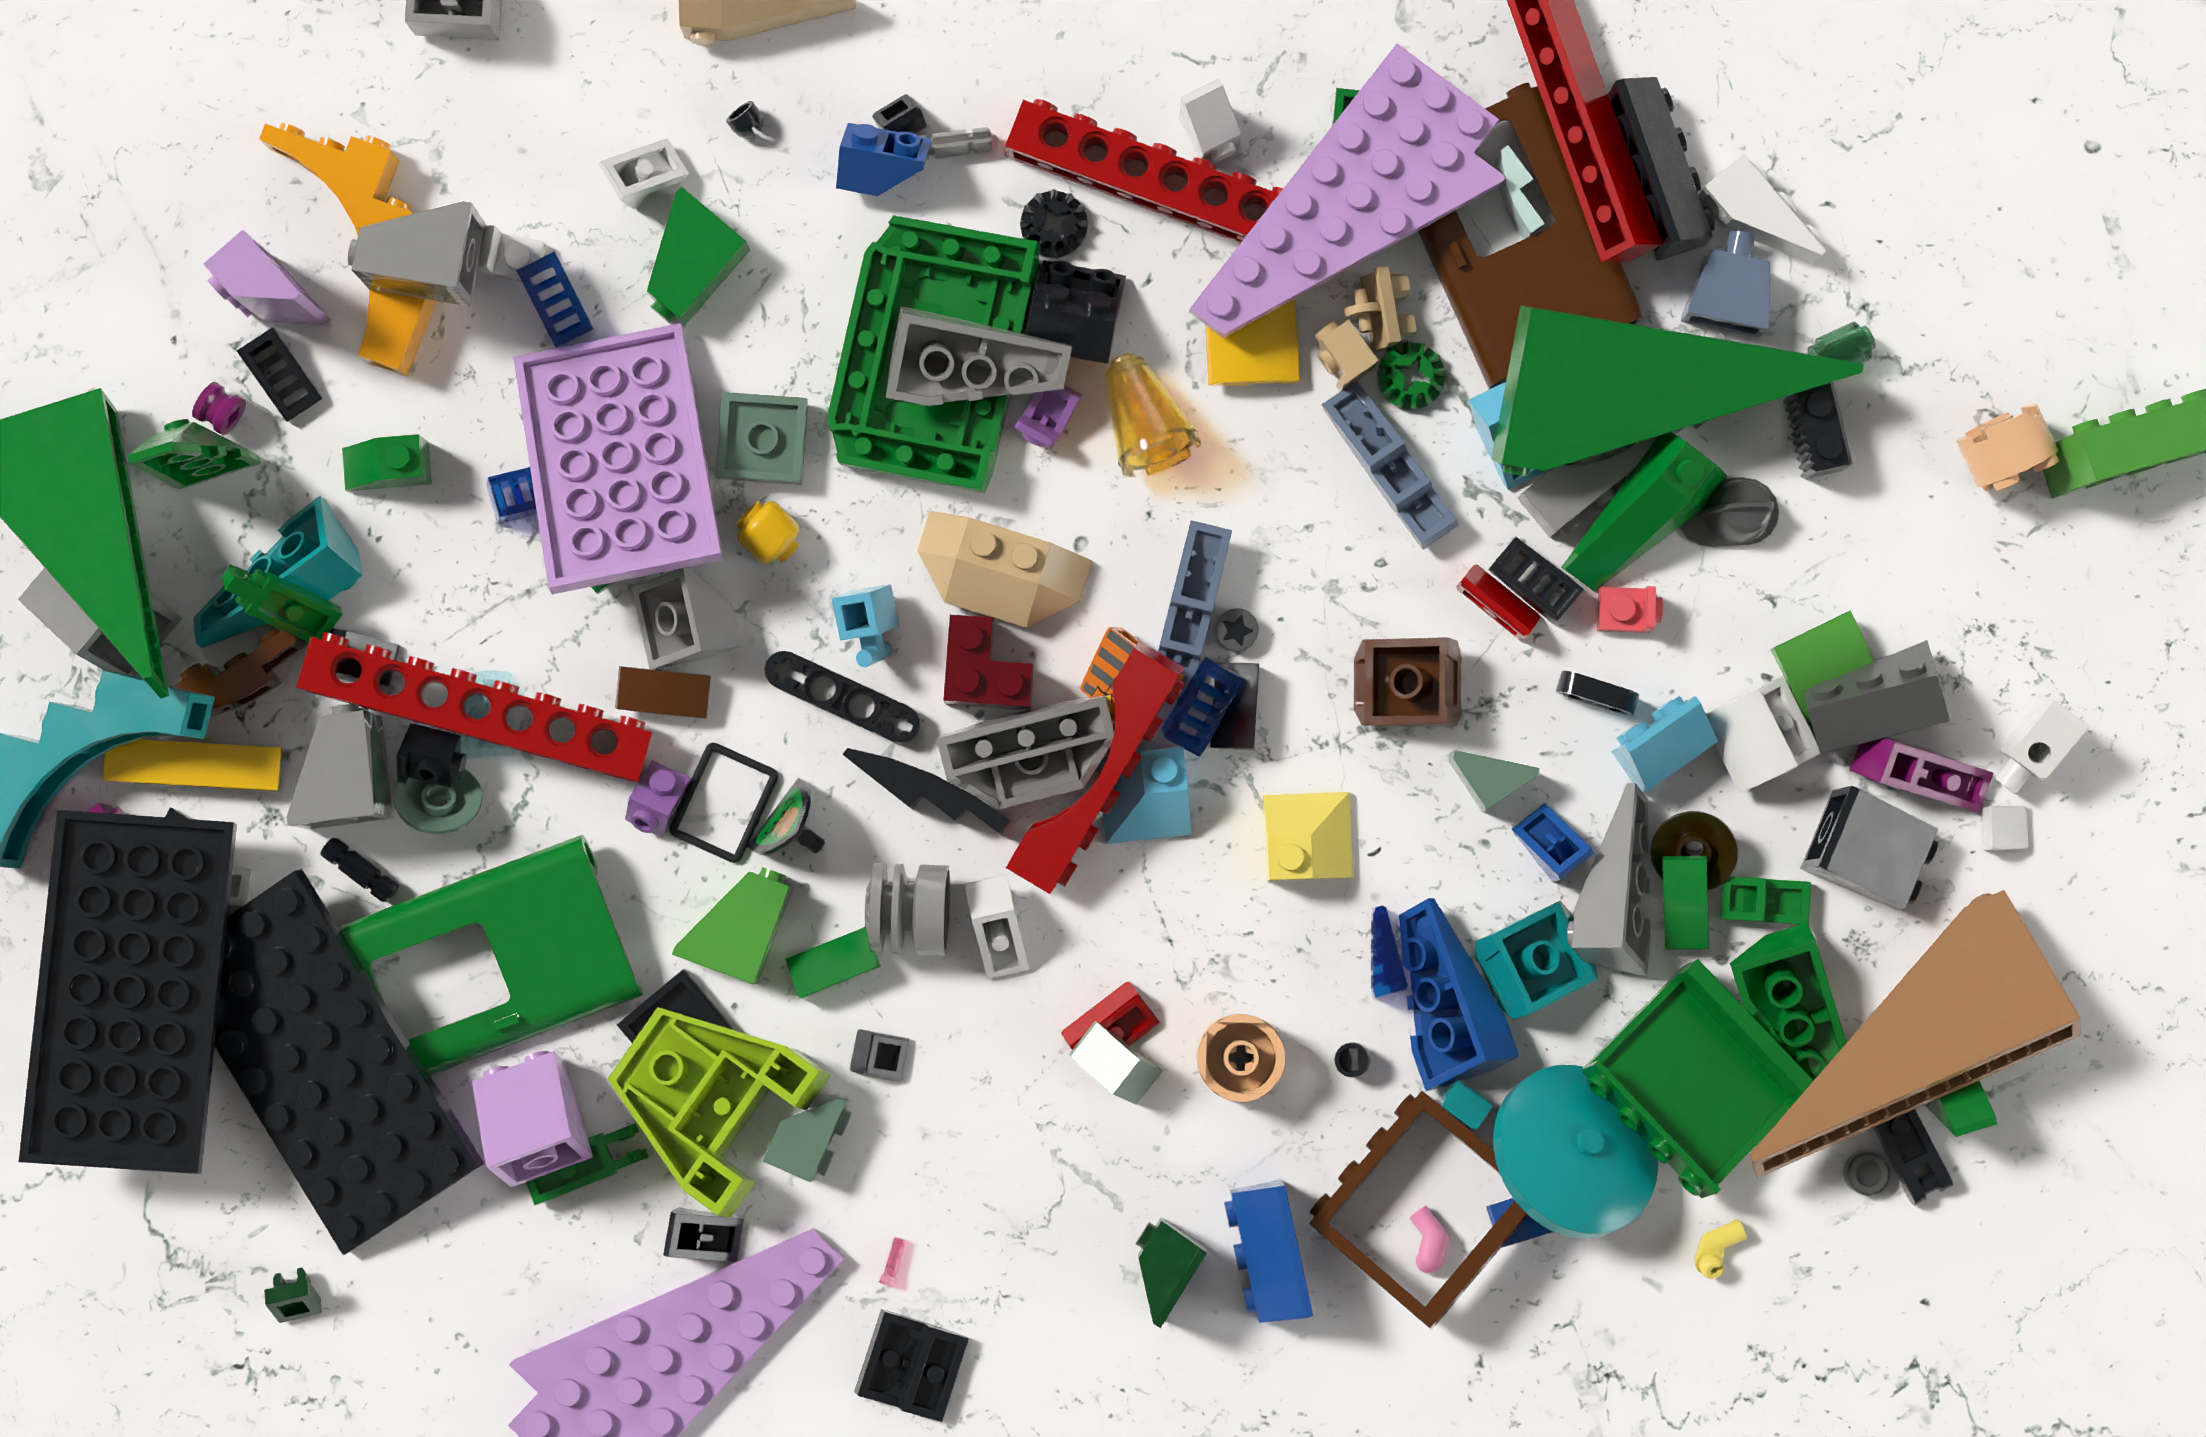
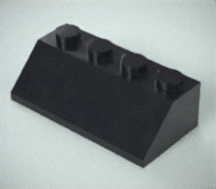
M1657 77L1623 78L1615 81L1608 95L1663 244L1653 249L1657 261L1705 246L1713 237L1711 231L1715 230V223L1709 207H1703L1699 198L1698 191H1701L1700 179L1694 167L1689 168L1684 152L1687 151V143L1680 127L1675 128L1670 112H1673V103L1666 87L1661 88Z

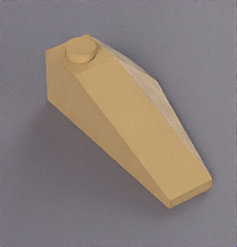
M678 0L679 26L684 38H690L691 43L704 46L714 45L715 40L729 41L856 9V0Z

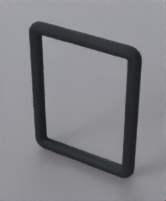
M709 743L705 747L670 824L669 831L671 835L729 862H739L745 853L778 780V772L772 767L718 743ZM713 751L770 776L735 854L678 829Z

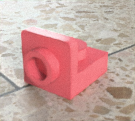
M1646 586L1645 588L1600 587L1598 589L1597 631L1649 633L1655 629L1656 623H1661L1663 599L1662 597H1656V586Z

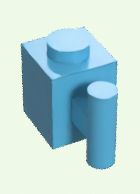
M891 584L852 590L831 598L840 641L854 638L860 639L862 650L856 655V661L859 666L868 667L892 655L893 649L891 644L883 641L882 633L900 626Z

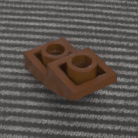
M619 666L615 709L707 719L711 676Z

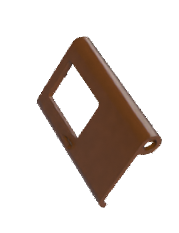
M1529 82L1512 88L1506 93V99L1485 109L1499 119L1498 122L1508 121L1512 125L1554 217V224L1548 229L1486 257H1480L1475 253L1456 210L1418 231L1488 388L1507 379L1521 305L1629 324H1636L1645 318L1621 263H1601L1538 86L1531 88Z

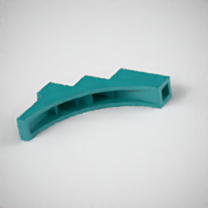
M102 670L100 682L95 690L93 710L49 701L47 712L42 720L40 740L21 735L0 733V867L21 869L31 836L46 808L64 785L87 764L118 746L147 737L178 735L205 739L215 697L167 685L169 696L160 699L143 678Z

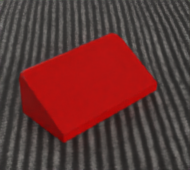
M1477 564L1471 567L1456 586V590L1518 640L1525 639L1540 620V615Z
M1127 981L1061 1032V1035L1073 1050L1091 1025L1097 1021L1128 1045H1132L1158 1025L1160 1021L1131 983Z

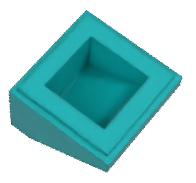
M1456 1081L1448 1087L1441 1098V1106L1473 1130H1477L1493 1107L1489 1101L1461 1081Z

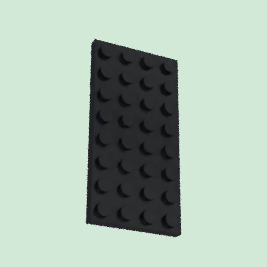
M57 810L18 1162L202 1174L237 831L236 823Z
M302 869L291 872L228 916L214 1047L344 1256L485 1163Z

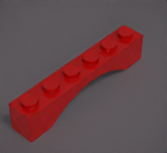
M1141 641L1138 642L1112 684L1115 701V732L1109 756L1099 778L1074 804L1051 817L1034 822L1022 838L1006 869L1048 894L1052 893L1057 884L1063 887L1067 885L1078 866L1071 861L1078 848L1087 851L1099 831L1097 827L1093 826L1095 819L1100 811L1108 815L1120 795V792L1114 789L1121 775L1129 779L1141 760L1142 756L1135 753L1143 738L1151 742L1160 728L1163 719L1157 716L1164 702L1173 705L1184 687L1185 682L1178 679L1184 670L1183 666Z

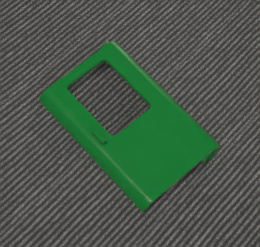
M579 835L338 927L382 997L371 969L374 960L472 923H479L483 926L508 988L510 998L506 1003L408 1039L429 1075L436 1074L644 995L634 976L597 881L598 869L596 861L584 835Z

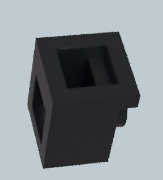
M410 723L396 755L397 782L406 784L408 778H414L426 784H439L451 787L454 778L460 779L466 765L467 756L461 753V735Z

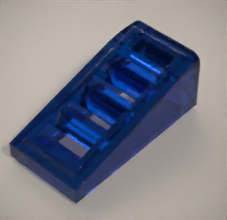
M555 251L516 270L555 348L595 328ZM553 267L556 275L536 285L533 284L531 277ZM558 283L562 284L563 291L542 301L539 295L540 292ZM569 298L572 306L550 316L547 308ZM577 314L579 322L561 331L557 330L556 323Z
M530 467L487 478L486 486L497 524L537 513ZM527 482L532 501L524 502L519 484ZM510 487L515 505L507 506L502 489Z
M1205 656L1162 725L1161 729L1164 737L1180 747L1183 746V749L1201 757L1243 680L1242 676ZM1209 675L1225 684L1226 686L1223 691L1206 683L1207 676ZM1199 691L1215 699V704L1212 706L1197 698ZM1192 707L1207 715L1205 720L1202 721L1189 714L1190 708ZM1182 723L1197 730L1195 736L1181 729Z
M1384 905L1373 907L1371 913L1372 997L1376 998L1406 990V987H1408L1387 908Z

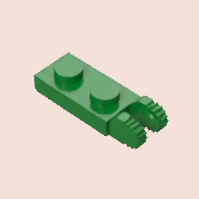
M636 1123L606 1135L602 1132L587 1138L593 1158L527 1181L526 1184L534 1205L617 1174L618 1169L648 1158L646 1148L628 1152L624 1157L613 1160L608 1144L634 1137L635 1133L639 1132Z

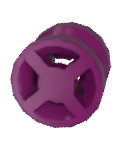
M212 382L197 398L193 406L192 417L200 422L208 421L213 424L214 431L224 436L237 425L245 410L246 401L238 395L230 396L226 394L225 388L222 385Z

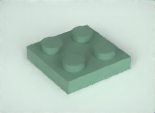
M722 392L715 477L724 480L802 485L808 399L803 397Z

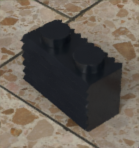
M1834 382L1786 396L1783 403L1787 405L1785 411L1789 413L1786 419L1791 421L1788 427L1793 429L1790 435L1795 438L1793 444L1797 446L1794 452L1799 454L1796 460L1801 462L1798 468L1803 472L1800 476L1808 479L1843 471L1853 464Z

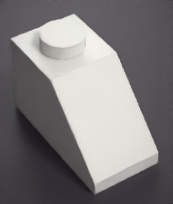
M1220 78L1181 97L1179 120L1198 157L1205 160L1212 158L1214 163L1233 155L1237 151L1235 146L1240 144L1241 132Z
M1007 874L965 884L971 919L987 979L1030 970Z

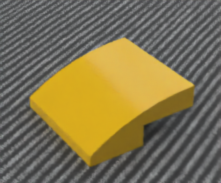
M1295 299L1224 338L1205 325L1209 386H1249L1254 383L1294 384L1300 381Z

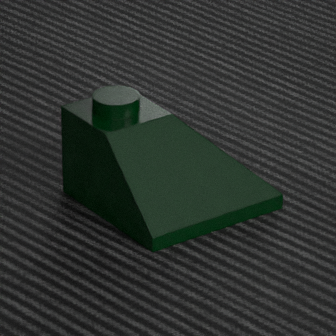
M1160 1217L1156 1225L1150 1222L1147 1223L1135 1244L1141 1247L1138 1259L1152 1322L1161 1329L1206 1256L1207 1250L1204 1244Z

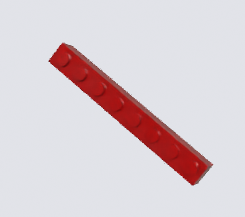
M1507 0L1601 263L1629 262L1663 245L1574 0Z

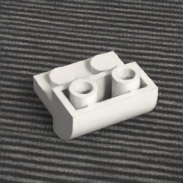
M1784 676L1774 679L1706 713L1718 740L1715 746L1739 793L1784 774L1820 754L1818 744Z

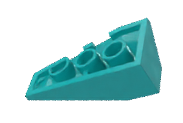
M321 496L289 518L277 530L282 537L266 554L259 549L250 558L252 564L247 570L250 574H253L256 569L263 570L265 573L268 571L326 600L332 599L341 591L352 588L358 579L363 576L359 550L327 501ZM224 585L193 617L195 643L203 648L267 623L246 614L244 607L236 603L237 595L226 591Z

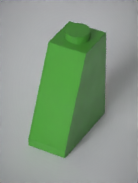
M762 867L760 874L749 871L675 945L672 955L742 981L758 984L794 887L784 884L786 875Z

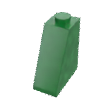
M682 187L678 189L674 196L647 293L654 301L650 308L662 319L670 324L675 318L685 326L748 254L750 248L745 239Z

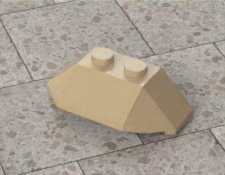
M935 511L929 512L917 550L944 603L1024 628H1028L1079 603L1093 560L1045 540L970 517Z

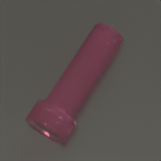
M894 1237L885 1270L880 1276L879 1283L891 1287L896 1286V1275L907 1240Z

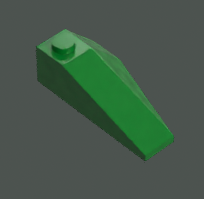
M189 419L176 420L164 426L165 431L153 434L127 455L131 465L179 490L261 464L257 454L196 422L190 423Z
M1672 432L1659 435L1561 568L1595 592L1701 512L1728 475L1717 464Z
M1803 923L1763 936L1730 962V966L1743 1006L1814 1081L1847 1041L1816 940L1808 923Z

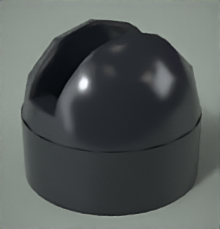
M753 101L742 104L726 119V123L732 131L745 139L755 136L752 127L757 131H761L763 128V116Z
M1357 1042L1346 1043L1335 1054V1066L1346 1077H1358L1368 1070L1371 1056L1364 1045ZM1351 1049H1357L1358 1070H1352Z

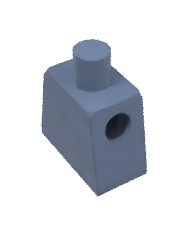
M1730 231L1726 251L1711 249L1702 261L1683 310L1681 321L1760 337L1768 330L1770 262L1751 257L1755 238L1753 234L1743 231Z

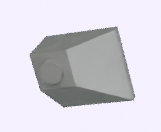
M691 567L676 569L631 587L649 669H661L705 659L741 647L738 624L732 604Z

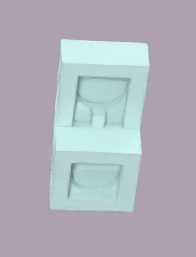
M1508 145L1501 150L1496 160L1497 170L1506 176L1499 187L1509 216L1524 240L1539 233L1545 223L1523 194V192L1528 190L1533 178Z

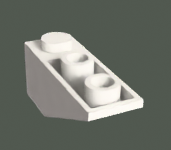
M1744 154L1706 184L1698 194L1703 204L1709 207L1715 218L1728 230L1751 233L1755 236V241L1811 264H1814L1827 252L1822 246L1824 241L1819 232L1809 224L1805 226L1795 214L1796 208L1790 198L1782 192L1777 193L1767 182L1768 174L1757 161H1750Z

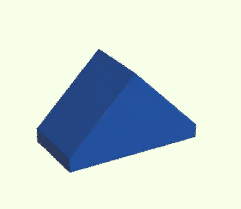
M1546 803L1542 804L1511 829L1552 882L1562 880L1594 854L1593 849Z

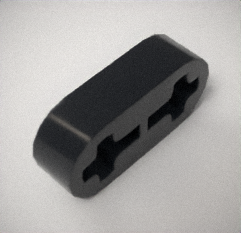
M1565 670L1561 672L1556 688L1558 694L1629 716H1634L1640 694L1632 690Z

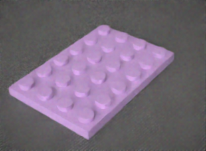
M681 323L513 357L547 582L552 595L723 560L685 335Z

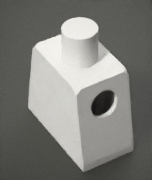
M2039 696L2001 747L2000 752L2010 760L1995 779L2015 794H2017L2031 775L2044 781L2090 726L2057 701ZM2034 743H2037V754L2033 758H2029V748Z

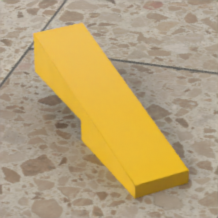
M140 739L118 746L105 753L103 781L280 792L283 749L281 747Z

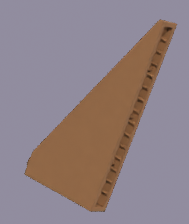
M2005 890L1993 895L1990 893L1982 894L1961 910L1752 1151L1750 1157L1753 1171L1757 1178L2081 1036V1017Z

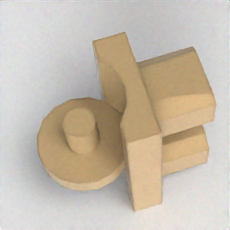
M1389 266L1377 267L1373 273L1360 277L1361 289L1353 291L1356 305L1345 308L1344 313L1346 319H1358L1360 333L1369 332L1372 352L1385 351L1397 343L1417 334L1415 317L1412 314L1397 315L1395 301H1403L1409 297L1410 286L1408 276L1390 273Z

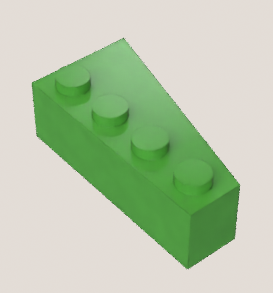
M2206 388L2181 396L2182 403L2172 405L2169 398L2145 406L2146 413L2136 416L2133 408L2109 416L2110 423L2100 426L2098 419H2093L2072 426L2073 435L2055 442L2059 450L2056 453L2059 462L2043 470L2051 498L2067 495L2085 486L2087 489L2125 475L2137 474L2163 465V462L2167 465L2206 453Z

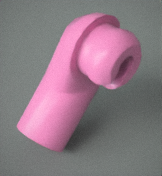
M1424 1206L1410 1217V1220L1422 1235L1419 1252L1415 1259L1416 1265L1420 1271L1432 1273L1440 1270L1444 1265L1450 1239L1429 1208Z

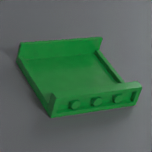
M1699 959L1684 965L1580 1070L1588 1078L1587 1085L1598 1097L1608 1099L1618 1110L1617 1116L1620 1121L1630 1130L1638 1131L1649 1143L1647 1147L1651 1154L1660 1162L1668 1163L1679 1174L1678 1181L1682 1187L1690 1194L1700 1198L1715 1195L1721 1190L1718 1185L1778 1123L1813 1082V1079Z

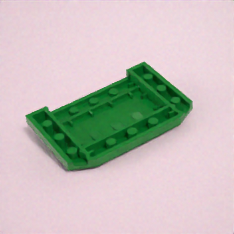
M893 215L888 222L889 227L877 242L873 241L864 252L827 415L829 428L833 434L837 450V461L842 466L985 493L993 476L1011 394L985 397L973 401L946 402L933 406L886 398L892 349L900 308L902 306L942 314L1024 334L1038 273L1040 245L1037 241Z

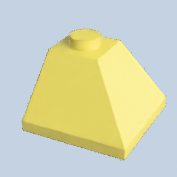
M1349 792L1263 795L1267 881L1353 878Z

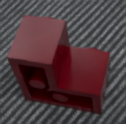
M950 614L943 701L945 705L1031 710L1033 664L992 661L993 617Z

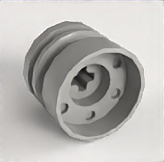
M875 862L865 896V929L869 937L870 952L882 953L886 934H891L892 954H899L903 947L905 935H913L916 955L945 956L950 911L949 865L920 864L915 883H907L906 870L903 863L895 865L893 882H888L887 864Z

